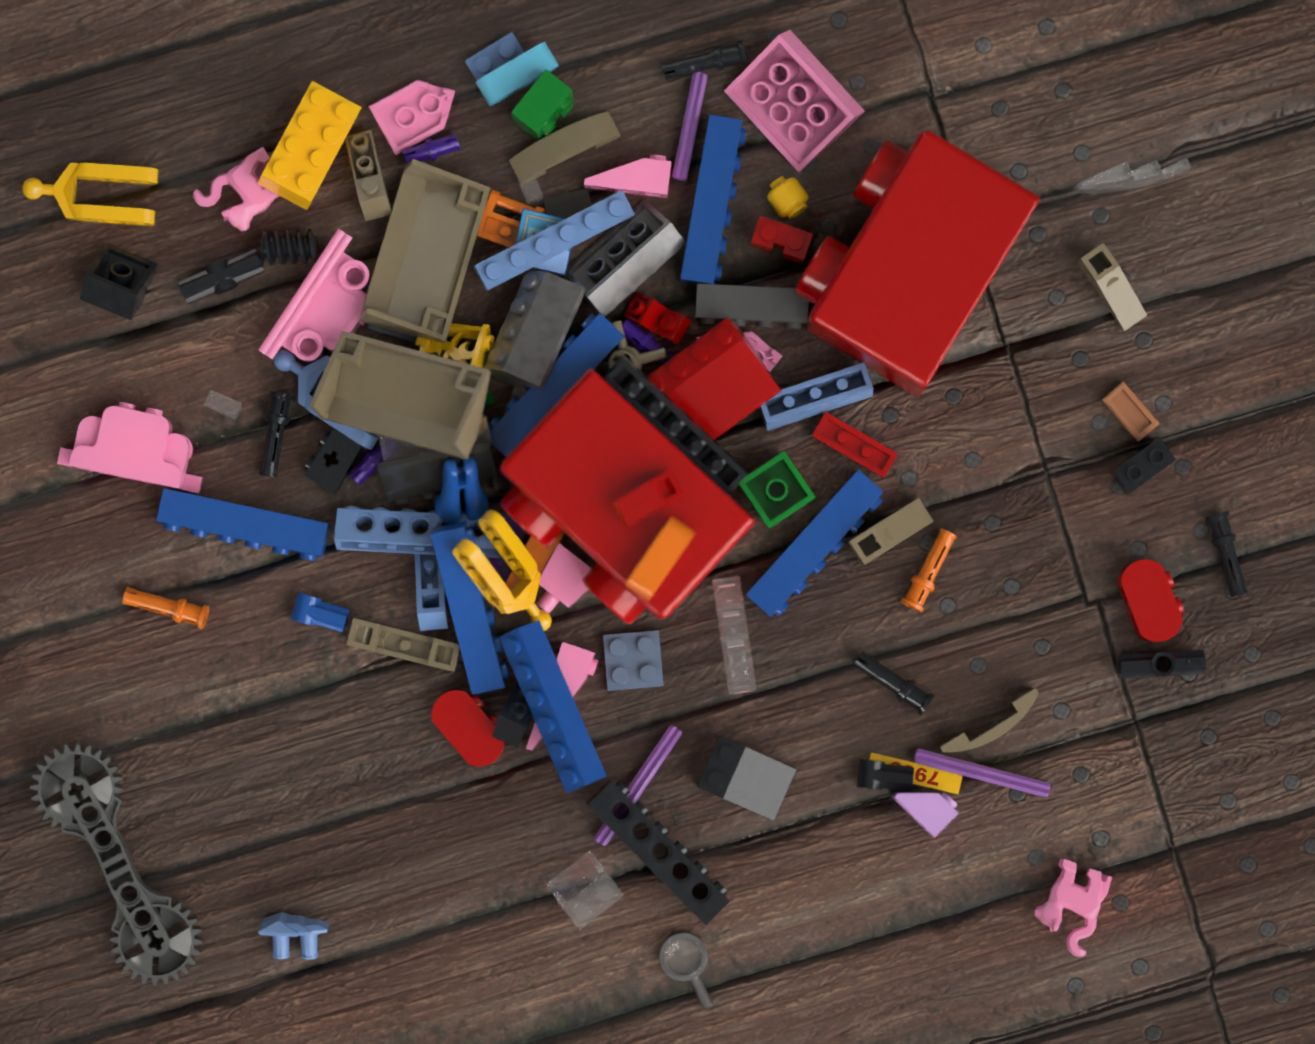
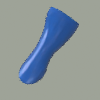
M469 456L468 459L462 458V466H456L454 458L445 460L442 490L436 496L434 505L437 515L445 522L457 523L462 519L460 489H464L463 506L466 517L469 520L481 518L488 509V498L486 492L481 488L478 468L473 456Z

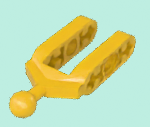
M70 163L55 185L43 184L38 178H29L22 185V192L28 199H37L41 195L55 196L68 220L154 226V210L75 204L77 179L155 185L158 183V169L96 163Z
M487 510L479 519L478 524L510 569L521 581L510 592L480 549L468 539H462L452 550L453 555L487 601L495 606L500 613L509 614L526 610L531 616L530 623L539 620L543 630L546 631L551 625L552 618L547 611L539 610L534 603L541 574L537 570V564L505 519L496 511Z

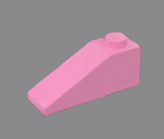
M650 155V159L642 158L585 178L584 187L585 189L609 192L623 190L626 194L667 199L671 161H666L667 157Z

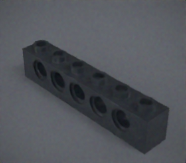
M624 355L604 374V380L728 495L748 475L746 468Z
M609 779L586 802L587 806L707 925L730 902L725 897L728 891L717 880L713 884L708 880L706 875L709 871L698 860L693 864L686 857L689 851L678 840L673 844L666 837L669 831L659 821L653 824L646 817L650 812L639 801L633 804L628 799L627 795L630 791L619 780L614 784ZM617 803H625L627 805L628 811L624 817L617 818L613 815V807ZM637 823H644L647 825V833L640 838L633 836V827ZM655 844H666L667 852L663 857L653 856L652 849ZM677 863H684L687 867V871L682 877H674L672 874V868ZM697 883H704L706 885V892L701 897H694L692 895V888Z

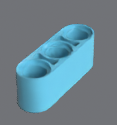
M542 42L483 76L475 83L490 107L536 81L545 69L551 72L558 68L559 65L546 42Z

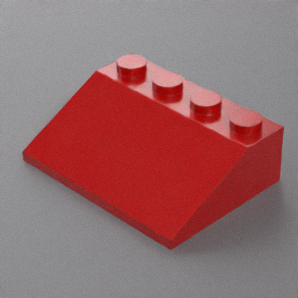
M726 318L647 376L714 440L782 391L740 327L730 318Z

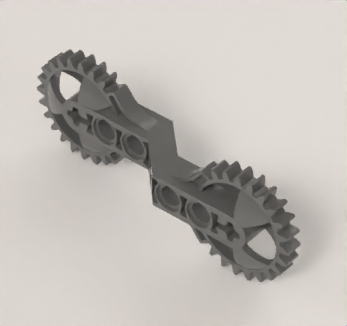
M77 741L75 749H71L69 743L65 742L64 751L55 746L53 749L54 756L45 753L44 759L47 763L38 761L36 765L41 772H33L32 778L38 782L31 783L30 789L38 792L31 796V800H40L35 810H45L42 816L43 820L49 817L53 818L51 827L56 826L59 822L62 823L61 832L83 838L90 844L97 856L109 889L117 904V913L111 925V930L117 934L110 936L111 942L118 943L111 947V953H120L116 956L115 963L124 962L122 972L131 969V979L136 978L138 974L142 975V984L146 982L148 977L152 978L154 986H156L158 978H162L165 985L168 984L170 975L175 980H179V970L187 974L189 972L187 963L191 965L196 964V959L192 955H200L201 949L195 945L202 944L203 937L196 936L201 932L202 928L201 926H193L198 920L197 915L188 917L191 912L190 906L182 910L181 899L172 904V894L158 892L149 888L143 883L116 822L117 811L122 802V797L116 793L123 791L122 785L115 784L122 780V774H113L118 769V764L109 765L111 755L109 754L102 758L101 747L92 752V743H89L85 749H81V743ZM75 754L81 755L80 771H74ZM106 769L108 775L93 783L89 776ZM74 782L77 786L82 784L81 794L84 799H82L81 801V795L79 794L78 790H71L72 783ZM62 790L64 799L48 806L45 800ZM87 806H93L97 809L98 814L94 817H88L83 813V809ZM106 830L111 834V839L101 841L97 838L96 833ZM133 886L137 893L134 896H126L122 892V888ZM139 910H146L151 916L147 920H140L135 914ZM185 921L188 927L171 937L169 927ZM152 926H153V933H154V935L156 936V938L162 937V938H161V943H157L156 940L151 941L152 932H151L150 928H151ZM140 943L144 951L128 958L125 952ZM153 956H159L158 971L156 972L152 971Z

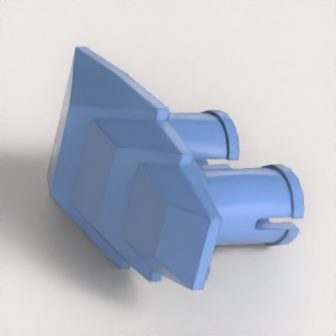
M280 912L263 918L259 934L272 936V957L276 959L290 957L289 937L300 936V957L310 960L318 957L317 935L328 932L329 923L301 915Z

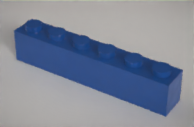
M709 115L680 282L695 285L714 284V281L720 282L723 265L717 263L719 253L725 254L727 238L722 237L724 226L730 227L732 210H727L729 199H735L737 183L732 182L733 173L740 171L742 156L737 155L738 145H744L747 129L742 128L743 120Z
M601 313L597 317L591 314L581 325L585 330L578 337L573 334L562 345L565 351L559 358H556L543 389L523 387L527 392L520 399L515 396L506 405L507 414L501 420L496 416L485 428L489 432L485 438L503 455L507 457L590 368L594 370L625 337Z
M858 469L745 596L770 618L773 614L779 617L790 605L786 600L791 594L794 593L798 596L808 585L805 579L809 574L813 572L817 575L827 564L823 560L830 551L836 554L846 543L842 539L849 530L854 534L865 522L861 519L862 515L867 510L873 513L883 502L880 498L883 491Z
M163 488L156 519L157 522L163 523L162 529L179 532L180 527L191 529L190 535L206 538L207 533L218 535V541L234 544V539L245 541L244 546L260 550L262 545L273 547L272 552L288 555L289 550L300 553L299 558L316 561L317 556L324 557L330 530V524L165 488Z
M466 521L433 528L430 535L471 693L474 695L505 688L507 678H510V671L507 661L502 662L500 652L503 651V646L499 639L500 635H495L493 625H496L494 609L488 608L486 598L452 552L462 539H468L476 544L473 528L468 529Z
M535 621L500 636L499 639L566 794L606 777L607 775L540 621Z

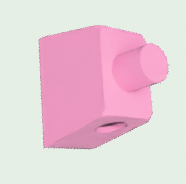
M559 543L541 575L539 585L546 592L536 604L549 614L559 601L570 608L589 590L583 584L582 578L591 568Z

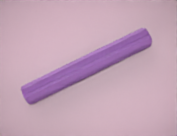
M694 72L692 75L672 177L680 181H686L688 177L707 82V74L702 72Z

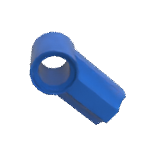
M298 592L290 619L311 626L315 624L343 633L350 610L322 602V599Z

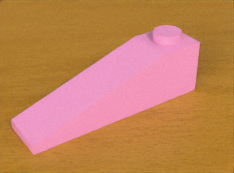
M562 642L556 660L571 695L574 697L587 680L588 675H594L599 660L594 659L596 654L594 652ZM536 722L526 747L529 750H534L542 739Z

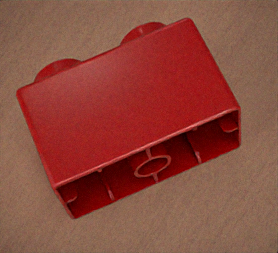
M924 130L918 135L909 152L890 140H886L882 144L853 193L857 200L873 209L872 213L851 247H848L832 236H827L795 288L796 294L815 305L807 322V330L811 334L857 362L865 363L867 368L915 397H919L928 385L1040 200L1038 195L929 130Z
M592 368L586 371L505 458L500 466L501 472L514 484L499 501L504 511L529 535L545 547H549L565 531L597 561L582 578L583 584L607 608L629 625L646 608L659 619L667 618L756 523V520ZM670 470L684 496L658 509L646 519L626 528L612 503L649 480ZM673 516L696 533L651 599L647 601L625 586V584Z

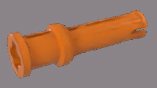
M940 528L939 534L919 574L911 578L912 584L905 598L900 600L902 604L923 613L924 608L922 606L929 592H933L935 589L933 581L951 545L956 539V535Z
M130 587L126 588L122 600L124 605L173 617V620L177 623L184 621L197 625L202 630L206 625L210 609L209 605L204 604L202 607L187 603V599L181 598L176 601Z

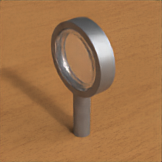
M681 932L670 936L663 943L660 950L662 969L669 977L675 980L690 981L703 1009L713 1005L699 976L707 963L705 945L697 936L690 933Z

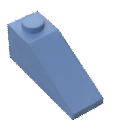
M415 554L416 601L420 631L448 629L447 596L436 555Z

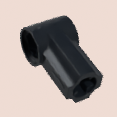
M860 759L856 787L878 790L887 788L911 792L914 768L902 765H888L882 761Z

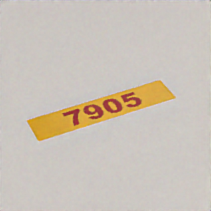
M870 754L869 760L882 761L888 765H902L914 768L913 784L959 794L962 775L880 754Z

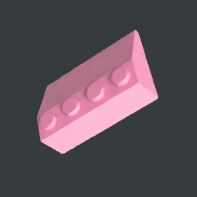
M791 30L779 34L724 90L798 172H801L865 112Z

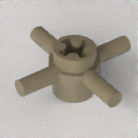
M612 322V324L625 336L622 322ZM624 337L616 345L617 349L611 353L609 361L600 363L594 370L599 374H604L622 355L628 354L631 357L630 361L641 371L643 364L666 359L668 357L667 351L664 347L640 353L636 348L627 346L626 338Z

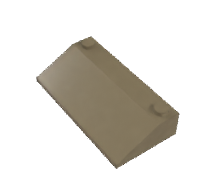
M412 159L404 167L359 321L387 331L443 343L446 342L490 187Z
M342 331L309 406L323 420L468 459L479 433L491 372L485 368Z

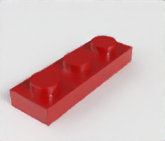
M825 412L811 436L883 479L898 455L896 452Z

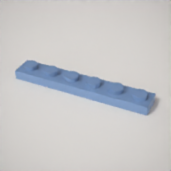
M623 190L473 267L485 290L488 291L633 217L635 213Z

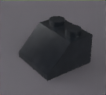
M106 243L85 274L80 300L132 320L142 305L158 264Z

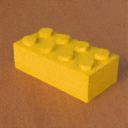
M312 81L257 184L308 210L362 107Z

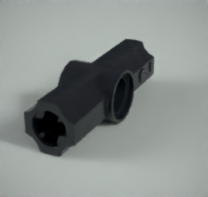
M254 249L231 260L224 259L207 266L205 271L192 275L178 283L189 305L210 295L228 292L239 285L238 283L261 275L265 270L257 251Z
M1204 650L1119 654L1118 669L1120 679L1205 674L1206 658ZM1160 656L1165 657L1169 663L1168 669L1165 672L1158 671L1155 666V661Z

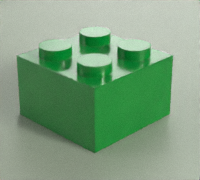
M545 69L511 112L513 122L537 141L552 134L557 128L555 123L559 117L565 118L574 107L572 103L574 100L572 89Z
M785 451L747 475L738 484L767 530H770L816 498Z

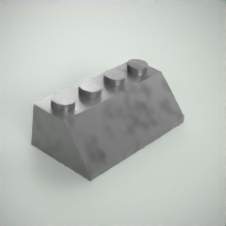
M645 199L633 209L635 213L633 217L611 228L567 268L565 276L567 280L586 289L584 298L604 317L613 311L618 304L634 292L638 286L654 274L658 268L686 244V241L672 223Z
M527 270L484 368L488 369L491 372L490 374L503 384L543 389L586 289L546 271Z

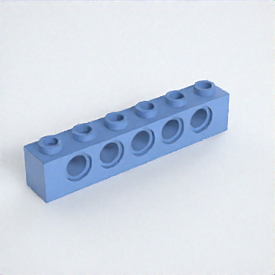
M346 506L345 508H337L334 541L336 550L436 555L430 535L433 528L453 523L443 521L435 510L423 513L416 512L413 509L389 511L386 508L376 507L372 510H366L357 506ZM462 512L460 522L466 521L468 529L473 528V531H482L478 524L479 519L469 520L465 512ZM362 525L372 526L368 531L359 530ZM391 526L400 528L394 533L386 531ZM421 527L428 529L423 534H416L414 532ZM484 532L481 536L475 537V545L486 558L503 559Z

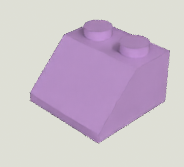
M895 792L891 796L934 838L959 814L954 809L957 806L956 802L946 793L940 795L935 792Z

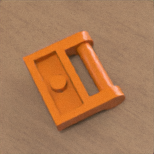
M492 189L476 237L510 248L515 245L520 222L495 213L496 205L518 214H522V209L544 213L545 208L536 206V208L504 197L500 195L501 192Z

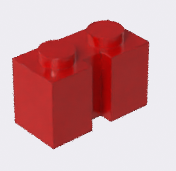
M760 216L750 247L772 253L773 247L783 250L782 258L803 264L813 234Z

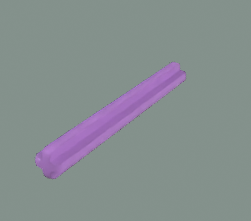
M674 725L668 727L627 789L630 793L627 797L633 804L636 803L682 735V731ZM617 803L613 808V815L617 818L624 817L628 811L627 805L625 803ZM603 823L594 839L601 845L606 846L615 833Z
M917 749L914 755V762L924 766L1042 797H1047L1050 792L1051 784L1045 781L923 749Z

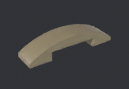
M607 111L575 122L544 137L515 155L509 162L522 186L546 174L547 169L593 146L597 149L621 137Z
M353 618L346 644L452 672L456 670L460 654L459 644Z
M1033 688L1010 702L1015 713L969 741L965 733L962 732L938 748L941 752H960L992 742L1012 729L1026 715L1039 692L1036 688Z

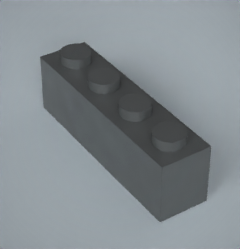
M697 284L695 320H701V325L717 326L718 321L722 322L726 318H730L739 327H745L746 323H757V328L771 329L774 324H783L785 329L801 330V325L807 326L809 301L796 294L795 288Z

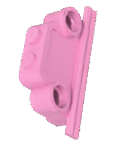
M340 229L336 231L258 351L273 360L282 346L303 361L315 362L323 355L324 348L333 353L342 331L354 334L360 324L366 325V323L359 321V317L366 297V293L363 290L370 283V273L363 262L355 260L344 253L352 240L351 236Z
M119 402L118 407L110 406L105 409L102 418L89 416L80 422L73 450L60 447L57 464L200 493L203 477L186 474L188 461L193 454V445L186 436L176 433L172 434V424L162 416L163 411L146 408V412L135 410L136 405Z

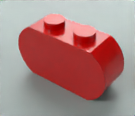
M1139 560L1127 565L1120 573L1117 584L1137 636L1147 642H1162L1171 639L1181 628L1183 622L1181 613H1184V607L1180 598L1174 597L1171 589L1174 586V581L1169 570L1164 571L1162 565L1152 560Z
M460 690L446 692L436 700L433 706L432 722L469 765L481 767L494 763L502 755L505 748V742L492 737L498 718L494 714L489 717L484 712L483 708L486 705L477 694L471 696L468 692Z

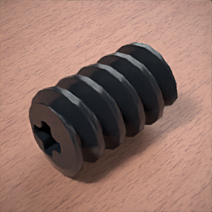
M308 228L306 237L302 236L300 229L296 230L295 237L291 236L289 229L285 230L284 237H280L278 230H274L272 238H269L267 231L263 230L260 244L262 266L266 258L269 265H274L277 257L281 265L286 264L288 257L293 265L297 264L299 256L303 264L309 262L310 256L314 263L318 260V235L314 236L311 228Z

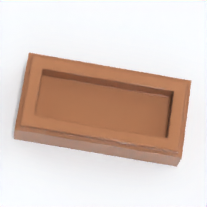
M1124 381L1101 400L1136 442H1139L1160 424Z

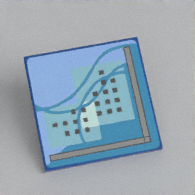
M522 209L515 244L557 224L565 218ZM571 248L533 267V269L566 276Z

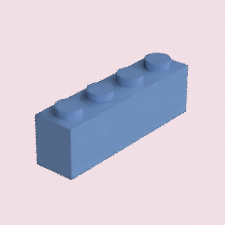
M861 363L782 389L781 392L760 406L759 410L766 430L769 431L873 397V385L865 363Z

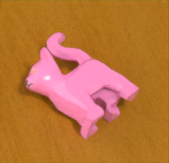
M263 147L258 149L227 173L218 175L212 180L208 196H204L198 189L194 190L193 198L195 202L204 207L215 205L221 197L222 186L229 184L243 202L222 211L223 220L229 221L233 227H236L241 232L247 231L250 228L253 216L266 211L271 203L280 197L257 184L268 164L267 161L270 160Z
M1060 859L1058 866L1062 869L1061 874L1050 889L1048 901L1036 907L1034 916L1042 924L1050 927L1051 932L1058 930L1062 922V911L1064 908L1082 916L1085 919V925L1074 929L1067 936L1066 942L1070 953L1074 956L1082 957L1085 956L1086 950L1078 945V940L1086 938L1094 932L1100 904L1108 894L1112 877L1088 868L1086 876L1089 880L1087 885L1082 887L1074 883L1076 863Z

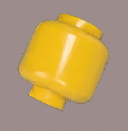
M781 176L770 184L772 190L768 193L767 200L780 217L788 216L789 219H792L808 207L806 203L809 196L796 178L785 179Z

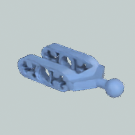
M287 349L278 351L274 357L275 366L281 371L290 370L298 375V403L320 418L309 404L331 356H325L304 367L296 361L295 355ZM323 420L367 449L372 450L379 439L377 434Z

